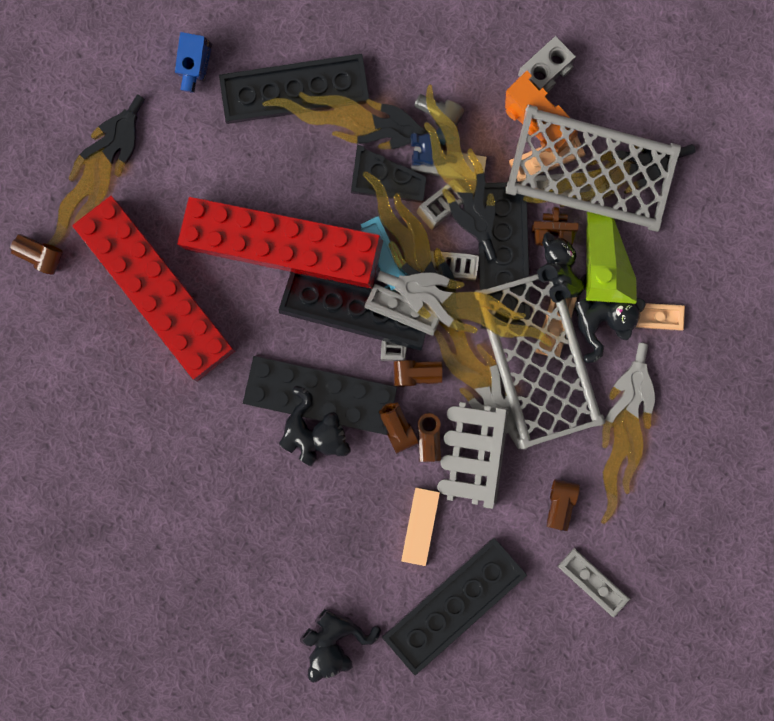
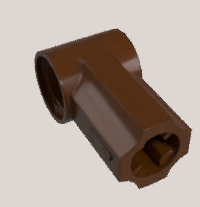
M18 234L10 247L11 254L34 264L33 267L36 270L50 275L55 274L63 253L58 247L46 243L41 244L23 234Z
M405 360L393 362L395 387L442 383V361L416 362Z
M398 402L384 405L379 413L384 426L387 428V435L396 454L419 444Z
M424 413L417 422L419 462L441 461L440 420L433 413ZM426 417H432L436 423L434 429L426 431L422 427V421Z
M554 479L550 493L551 505L546 527L568 531L572 509L576 505L579 495V484Z

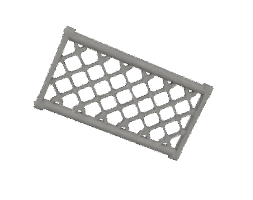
M527 105L506 187L507 194L516 195L517 193L646 226L651 231H659L681 145L674 143L668 145L538 110L537 106ZM531 119H536L538 131L529 136L528 131ZM551 124L559 125L562 133L561 137L553 142L550 141L545 132L546 128ZM574 130L583 132L585 142L577 148H574L569 140V135ZM538 133H542L547 141V145L537 151L531 143V138ZM597 136L606 138L608 145L607 149L600 154H597L592 146V141ZM565 139L570 147V151L560 157L554 148V144ZM527 142L532 150V155L522 160L525 143ZM620 142L629 144L630 155L622 160L619 159L615 152V147ZM588 145L593 153V157L583 163L577 151L583 146ZM550 148L556 159L551 164L545 166L539 154L545 149ZM643 148L652 150L651 154L653 156V160L645 166L641 164L638 158V153ZM611 151L616 163L606 169L600 157ZM573 154L579 165L571 172H568L563 164V159ZM667 154L670 155L665 171L660 161ZM532 157H536L541 169L530 175L525 167V162ZM633 157L639 168L631 175H628L623 163ZM596 160L601 168V173L591 178L586 170V165ZM559 163L564 171V175L558 180L553 181L548 173V169L554 164ZM656 163L661 171V176L651 181L646 173V169ZM521 166L526 174V179L521 184L515 182L519 167ZM619 166L624 174V179L614 184L609 176V171ZM582 169L587 181L581 186L576 187L571 179V175ZM541 172H544L549 180V185L544 190L535 188L533 178ZM639 172H642L647 184L637 190L631 179ZM605 175L610 187L599 193L594 181ZM565 178L569 180L572 186V191L567 196L558 194L556 187L557 183ZM664 178L659 196L654 184ZM627 181L632 189V194L622 199L617 191V187ZM588 184L591 185L595 192V197L590 202L581 200L579 192L581 188ZM650 187L655 195V199L645 205L640 197V192ZM611 190L614 191L618 198V202L613 208L604 206L602 199L603 195ZM633 196H636L641 205L636 213L627 212L625 202ZM658 202L654 218H650L648 207Z
M538 274L493 288L476 290L473 293L475 301L479 302L519 433L520 440L518 442L521 449H527L535 444L605 424L603 414L600 415L566 300L563 299L556 303L557 307L552 313L542 309L540 303L545 295L550 297L549 290L552 288L553 283L550 282L545 289L537 287L533 284V281L539 280ZM526 284V289L522 296L514 294L509 289ZM529 287L541 292V297L536 305L525 299ZM503 291V295L498 303L488 301V294ZM506 294H510L518 299V304L514 311H510L501 305ZM522 302L533 307V312L528 320L517 315V310ZM498 309L510 314V319L505 327L495 324L493 314ZM536 311H541L548 315V321L544 328L532 323V318ZM514 317L525 322V328L521 335H517L509 330V325ZM552 319L562 321L564 331L559 336H555L547 330ZM528 326L538 329L541 333L536 343H532L524 338ZM505 333H509L517 338V343L513 350L503 349L500 338ZM544 334L556 340L550 352L539 346ZM521 341L528 343L533 348L527 359L516 353V349ZM559 342L569 344L571 355L566 360L559 358L554 353ZM536 349L548 355L543 367L531 361ZM513 356L523 360L525 363L520 374L510 373L507 362ZM552 357L563 363V367L558 375L546 369ZM529 364L540 371L535 382H531L523 377V373ZM566 366L576 367L579 378L572 384L562 379V373ZM543 373H547L555 378V382L549 391L538 384ZM520 380L532 386L526 398L517 396L515 385ZM559 381L570 387V391L565 399L554 394V389ZM536 388L547 394L542 406L530 400ZM574 389L584 393L586 401L580 407L569 402ZM551 396L562 402V406L557 414L546 409V404ZM528 403L539 409V413L533 422L525 420L522 409ZM566 405L577 410V415L572 423L561 417V413ZM542 412H546L554 417V422L549 430L538 425ZM581 413L590 414L591 422L576 425ZM558 420L569 425L568 429L553 433V428ZM537 427L545 431L546 435L531 440L529 433Z

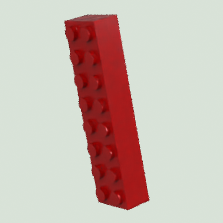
M109 196L72 225L193 380L198 382L236 352L112 196Z
M189 197L177 244L188 251L372 289L383 240L377 234Z

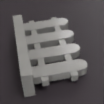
M460 402L459 406L450 407L447 411V417L451 421L457 422L456 431L451 430L444 435L445 443L449 446H454L453 455H445L441 459L442 468L450 470V479L441 480L437 485V489L441 494L447 495V500L453 501L454 496L472 499V504L476 505L481 500L484 501L483 507L493 509L497 504L509 408L498 407L496 412L491 411L492 406L485 405L484 410L466 408L467 403ZM464 423L482 425L481 435L463 432ZM489 427H494L493 436H488ZM461 447L479 450L478 459L460 456ZM486 451L490 452L489 461L485 460ZM457 472L475 474V482L457 481ZM482 476H487L486 485L481 484Z

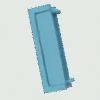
M379 216L362 223V232L380 235L383 240L378 262L380 270L398 278L400 275L405 276L399 270L402 267ZM387 284V286L384 287L394 292H397L396 290H394L395 287Z

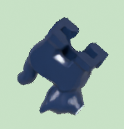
M441 125L434 133H425L423 135L412 133L411 147L417 146L421 148V153L413 150L412 166L425 165L434 167L448 163L455 164L457 157L454 155L442 157L439 145L448 146L454 143L456 137H454L453 132L446 125Z

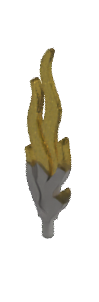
M383 271L379 272L377 280L394 286V290L402 295L408 305L417 314L426 319L431 314L424 305L428 306L441 322L458 331L477 333L478 329L457 320L464 319L481 324L500 337H533L539 339L548 347L552 346V342L540 330L534 327L508 324L494 317L487 310H494L512 320L524 319L526 314L512 311L492 296L479 292H445L436 287L443 286L457 289L464 286L463 282L451 280L437 273L400 275L398 278Z
M440 321L439 324L451 336L457 353L455 355L450 351L443 335L436 330L434 336L439 344L445 365L456 378L473 388L482 397L484 405L480 404L466 389L460 388V393L466 398L473 409L484 410L485 405L492 406L491 411L496 412L498 407L509 408L506 434L510 435L517 448L520 449L518 442L520 437L506 391L505 398L501 394L500 373L496 362L480 344H477L478 352L486 361L487 365L485 366L471 351L463 329L456 332L452 323L448 327Z
M644 343L638 344L635 361L616 381L609 394V399L613 400L623 391L620 399L607 413L605 424H603L602 428L603 448L608 446L611 427L614 429L612 451L603 470V482L608 504L601 520L602 524L610 519L617 506V474L623 459L627 455L628 464L624 472L622 485L624 493L629 494V482L642 457L643 437L638 413L641 401L644 406V427L646 429L651 427L655 392L648 374L647 364H645L648 344Z

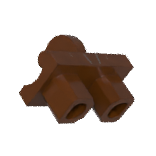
M553 207L552 214L543 213V220L551 222L534 221L531 233H535L534 237L537 246H543L542 241L546 232L559 234V238H564L573 245L579 223L558 222L567 221L568 214H559V207Z

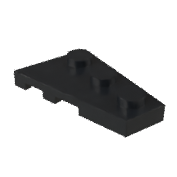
M357 144L351 186L352 194L423 203L426 184L425 176L387 160L384 156L375 154Z

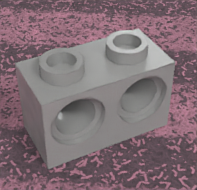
M555 36L520 68L518 76L520 77L528 71L532 75L529 80L538 90L544 88L548 92L555 86L556 82L554 80L560 75L565 77L574 68L572 64L576 56ZM558 56L562 59L563 63L556 64L551 60V57ZM541 72L544 74L545 79L538 80L534 77L533 73Z

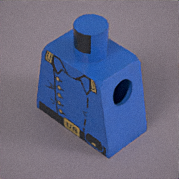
M180 32L175 73L182 77L181 91L195 93L196 81H205L212 43L205 36ZM194 63V67L189 69V66Z

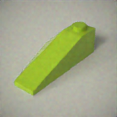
M587 212L586 300L636 304V277L614 218Z

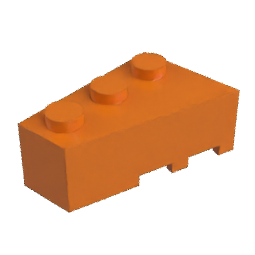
M528 71L521 75L506 90L505 111L515 121L519 120L523 124L525 109L528 104L537 106L538 110L570 118L559 105L555 107L545 98L548 93L544 88L538 90L529 80L532 75ZM531 119L529 135L538 131L536 119ZM551 124L546 128L545 132L550 141L553 142L561 137L562 133L559 125ZM574 130L573 133L569 135V140L571 142L578 135L577 130ZM538 133L535 136L541 141L540 143L544 148L547 145V141L542 133ZM565 139L554 144L557 154L568 146ZM550 148L545 149L549 153L552 152Z

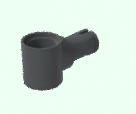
M423 94L418 96L414 105L415 108L433 116L432 119L435 120V124L438 127L446 125L452 132H454L465 112L460 105L453 101L446 100L445 103L442 101L438 103Z

